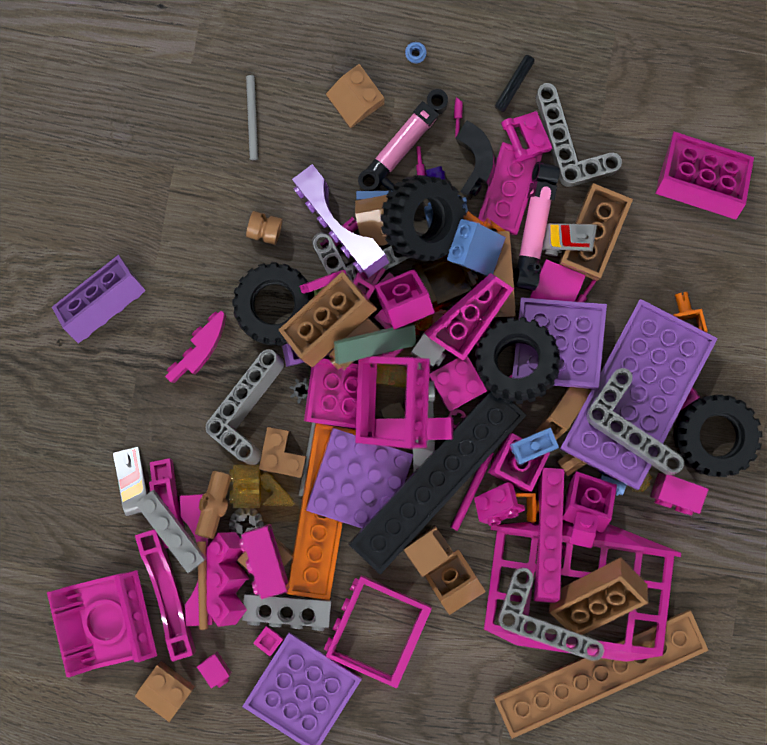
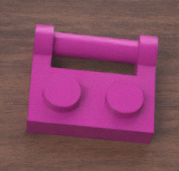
M537 111L514 119L508 118L501 123L503 130L507 131L515 150L514 156L516 161H522L552 150V145ZM519 127L528 149H523L514 128Z

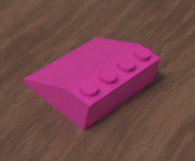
M673 132L655 194L736 220L746 205L754 157Z

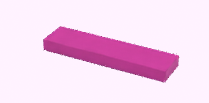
M405 418L375 419L374 437L405 440ZM428 418L427 440L453 439V418Z

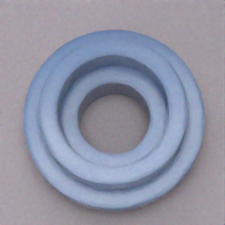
M419 42L410 43L405 50L406 58L411 63L422 62L426 57L425 46ZM414 50H417L420 54L418 56H413L412 52Z

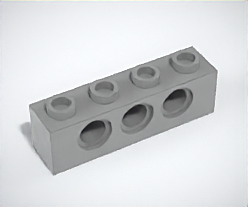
M246 592L244 594V606L247 611L244 613L242 621H247L248 625H260V622L269 623L270 627H282V624H289L290 628L303 629V626H312V630L324 631L330 625L332 599L324 600L288 595H274L260 599V595ZM268 605L271 608V614L263 615L260 612V607ZM283 607H290L293 610V615L285 617L282 615L281 609ZM304 609H312L315 616L312 619H306L303 616Z

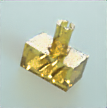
M260 464L233 465V469H230L229 475L232 477L230 482H233V491H230L229 500L230 503H233V508L261 507Z

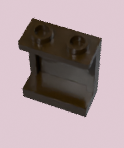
M448 256L421 266V263L412 266V270L416 271L428 291L433 308L467 295L479 283L476 272L460 264L448 261Z

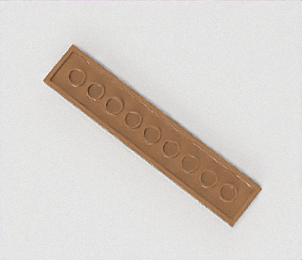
M687 610L667 619L663 656L628 662L605 658L593 661L582 657L493 698L513 739L709 650L691 610ZM657 624L633 634L632 645L654 648ZM625 638L615 643L624 644Z

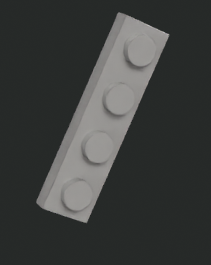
M155 490L149 492L136 503V506L187 573L194 570L207 559Z

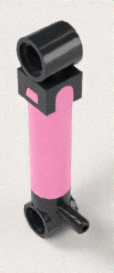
M435 89L429 92L427 103L422 101L413 111V115L366 170L360 173L358 185L361 191H377L380 184L388 190H394L393 186L395 184L386 177L422 135L438 120L439 114L445 112L448 96L443 90ZM434 98H439L443 104L435 106L431 101ZM365 178H373L375 183L370 187L363 184Z
M536 162L532 171L533 183H530L527 197L530 198L520 254L517 267L513 272L514 287L535 291L538 286L539 271L541 270V252L551 201H555L557 186L555 185L560 175L559 166Z

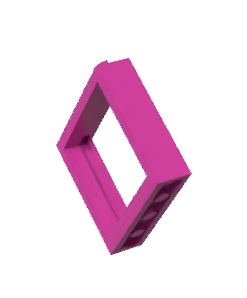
M367 357L358 359L355 443L401 448H427L429 358ZM377 363L407 364L405 440L374 437Z
M360 575V578H355L350 590L353 591L351 598H346L341 610L345 611L342 619L337 618L332 630L336 631L333 639L328 638L324 650L327 653L325 657L397 689L432 607ZM364 584L420 609L392 675L335 650Z

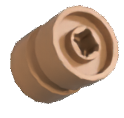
M253 211L249 219L246 237L257 241L262 238L265 243L276 245L283 219L274 216L266 218L264 213Z

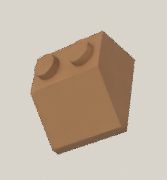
M360 64L344 74L326 93V96L350 129L384 105L383 95Z
M459 550L454 552L455 555L425 575L449 615L486 592Z
M161 661L143 683L135 697L170 722L196 686Z

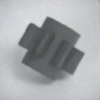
M307 378L303 382L295 379L297 383L295 387L289 386L290 389L294 390V394L290 397H298V404L301 403L302 399H305L307 402L308 393L300 397V393L297 392V388H302L303 385H306L305 389L308 390Z

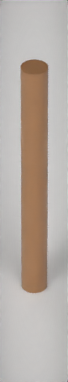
M198 541L197 546L206 557V541ZM206 560L198 566L200 630L208 629Z

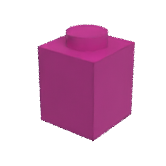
M577 511L570 544L592 548L599 516Z
M218 651L197 666L211 689L216 685L220 688L229 681L228 677L232 673Z

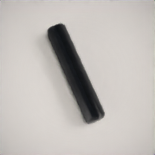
M529 55L524 56L499 97L495 108L500 112H505L534 64L535 59Z

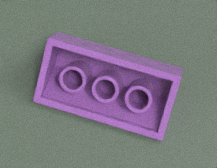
M117 255L52 306V309L63 329L77 343H80L83 339L88 338L97 328L106 324L111 317L121 312L125 306L139 298L146 290L122 258Z

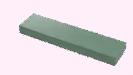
M409 323L395 330L392 327L334 341L335 362L342 364L415 346V325Z

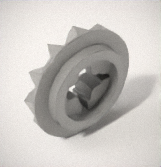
M251 507L239 508L229 519L230 531L236 532L240 539H242L243 526L237 523V521H245L249 515V523L255 526V528L263 526L261 514ZM248 527V528L245 530V532H246V531H249V530H252V529H255V528H254V527H251V528Z

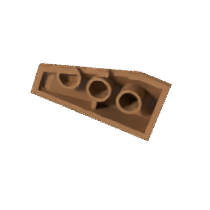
M500 231L497 233L506 238L493 275L514 288L510 231ZM477 274L479 283L487 277ZM514 289L495 317L515 316Z

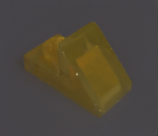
M377 363L376 384L407 389V367L399 366L398 364Z
M268 471L260 476L262 479L260 484L267 492L272 491L274 493L262 505L293 506L296 503Z

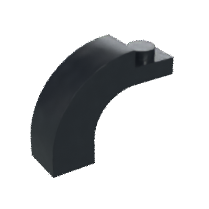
M467 120L455 139L459 145L471 151L475 156V168L461 189L462 195L471 200L473 196H477L480 192L481 183L488 187L491 184L495 173V155L485 133Z

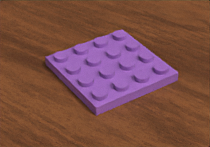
M521 298L519 318L526 317L528 322H531L532 319L538 321L539 326L542 327L544 325L549 329V334L553 335L556 339L560 354L558 378L554 380V386L599 390L607 304ZM521 343L516 344L512 378L526 377L537 368L539 357L533 347Z
M332 428L306 511L363 528L405 483L413 454L389 446L355 443L356 435Z
M289 632L242 707L301 745H321L362 678L338 662L325 657V654Z

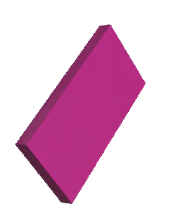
M502 142L495 163L494 177L487 188L478 219L485 221L489 218L504 230L510 231V234L517 236L529 199L527 198L530 183H533L532 171L536 162H541L542 154L522 161H516L513 146Z

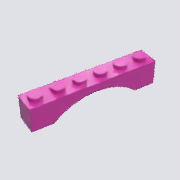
M543 468L539 475V542L534 580V601L556 603L560 599L564 469Z
M204 494L181 495V518L189 526L196 542L206 541L207 558V547L212 541L195 534L201 514L199 502ZM198 581L191 597L185 604L186 626H199ZM208 613V625H212L214 620Z
M155 529L135 535L136 542L156 594L171 661L192 656L196 652L190 628L186 626L185 611L167 550L164 548L161 537Z

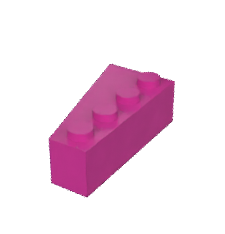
M490 273L424 333L428 338L464 361L514 288Z

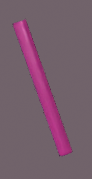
M494 453L478 468L452 522L451 528L459 530Z

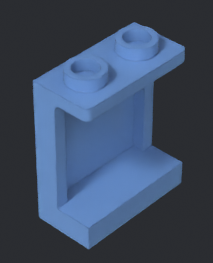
M461 219L447 260L469 268L471 271H475L476 274L488 276L490 273H494L506 237L479 223Z

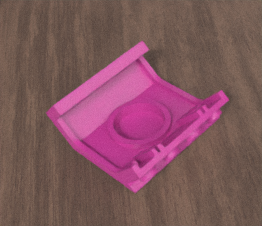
M137 570L47 592L66 677H72L96 668L130 660L141 662L157 656Z

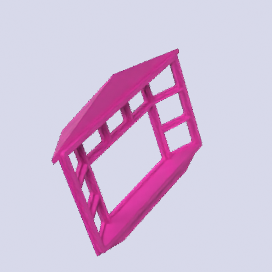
M563 520L562 542L566 543L561 575L582 578L590 574V572L570 569L573 548L570 540L574 523ZM539 521L491 526V530L497 531L484 630L517 646L569 653L505 630L500 625H495L497 600H504L506 593L499 592L501 568H527L534 577L539 540ZM608 524L603 533L596 531L592 545L601 549L598 569L606 565L608 549L634 552L633 570L639 576L643 554L662 556L665 558L662 582L645 581L648 588L661 590L658 615L637 613L636 609L629 612L625 643L618 644L598 641L604 648V654L601 658L628 662L663 656L674 556L681 557V552ZM507 534L531 538L528 563L503 560L505 537ZM532 585L522 614L528 616L530 609ZM511 594L510 601L521 602L522 597L520 595ZM636 619L657 622L654 648L632 645L634 622ZM527 621L524 624V631L526 633H532L533 631L527 630ZM545 633L546 640L551 641L556 637V634ZM570 636L566 640V646L574 648L577 644V638ZM590 644L587 648V653L591 656L597 654L598 646Z

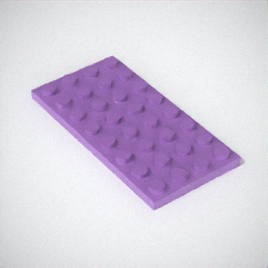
M640 299L600 373L599 390H591L560 449L626 485L639 490L651 464L590 425L587 421V413L613 373L619 368L628 369L632 374V382L613 409V412L663 444L718 338ZM623 375L616 376V381L619 384L627 383ZM612 393L604 394V399L607 402L615 401ZM592 411V417L595 420L603 419V414L600 411ZM613 422L610 424L613 432H621L619 423ZM637 435L629 436V441L632 444L638 445L640 443ZM649 447L648 453L651 457H656L658 450L655 447Z

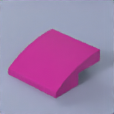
M546 259L540 272L538 286L535 291H532L529 298L575 302L586 275Z

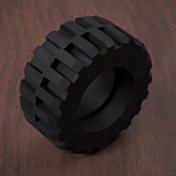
M414 175L413 177L403 178L402 182H397L393 186V191L389 190L386 195L388 199L386 202H383L382 208L384 212L380 218L384 225L381 226L382 233L387 235L385 240L388 245H392V249L397 253H401L402 256L423 261L438 260L440 257L449 254L459 222L466 215V209L462 207L464 204L462 196H458L459 191L450 182L438 177ZM427 198L432 207L433 219L428 231L419 237L414 227V215L419 204Z
M271 262V264L267 265L263 263L258 265L259 267L256 269L251 268L247 271L248 274L245 277L242 276L239 280L240 284L238 287H235V297L232 299L233 313L240 328L252 339L265 345L280 346L288 342L279 332V329L315 296L313 291L304 294L301 292L299 286L308 283V280L297 269H293L290 265L284 263L283 265L277 262ZM269 285H281L287 288L294 298L292 315L280 324H268L262 321L255 311L254 303L257 294L261 289Z
M510 317L507 318L506 323L502 324L501 320L495 323L496 327L494 329L489 327L485 331V338L481 337L479 348L476 349V366L485 388L488 391L490 390L494 397L497 399L501 397L507 403L516 401V404H523L525 400H529L530 403L535 401L537 396L543 397L546 394V390L548 388L551 389L555 384L554 380L558 378L560 366L559 348L554 336L549 334V329L544 325L542 327L539 326V322L532 319L531 322H528L526 317H520L519 321H514V318ZM518 343L533 347L538 354L539 363L530 375L523 378H511L500 371L498 356L506 347Z
M711 395L697 399L690 406H687L683 410V415L677 419L679 424L678 428H675L674 434H677L675 446L679 447L680 452L678 454L685 459V464L688 467L694 468L700 474L714 477H727L739 474L740 470H746L750 466L748 464L750 461H755L757 458L756 450L761 449L762 444L758 442L759 437H763L762 431L758 430V426L761 425L759 418H754V410L747 408L744 401L736 400L735 397L730 395ZM712 416L726 417L735 429L736 439L734 446L723 456L710 455L704 450L700 442L701 426L706 419Z

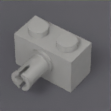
M423 334L411 352V355L415 358H429L431 369L434 365L438 367L446 356L443 353L445 348L428 338L425 334Z

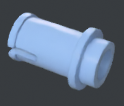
M603 474L601 475V480L617 485L616 496L624 494L625 483Z

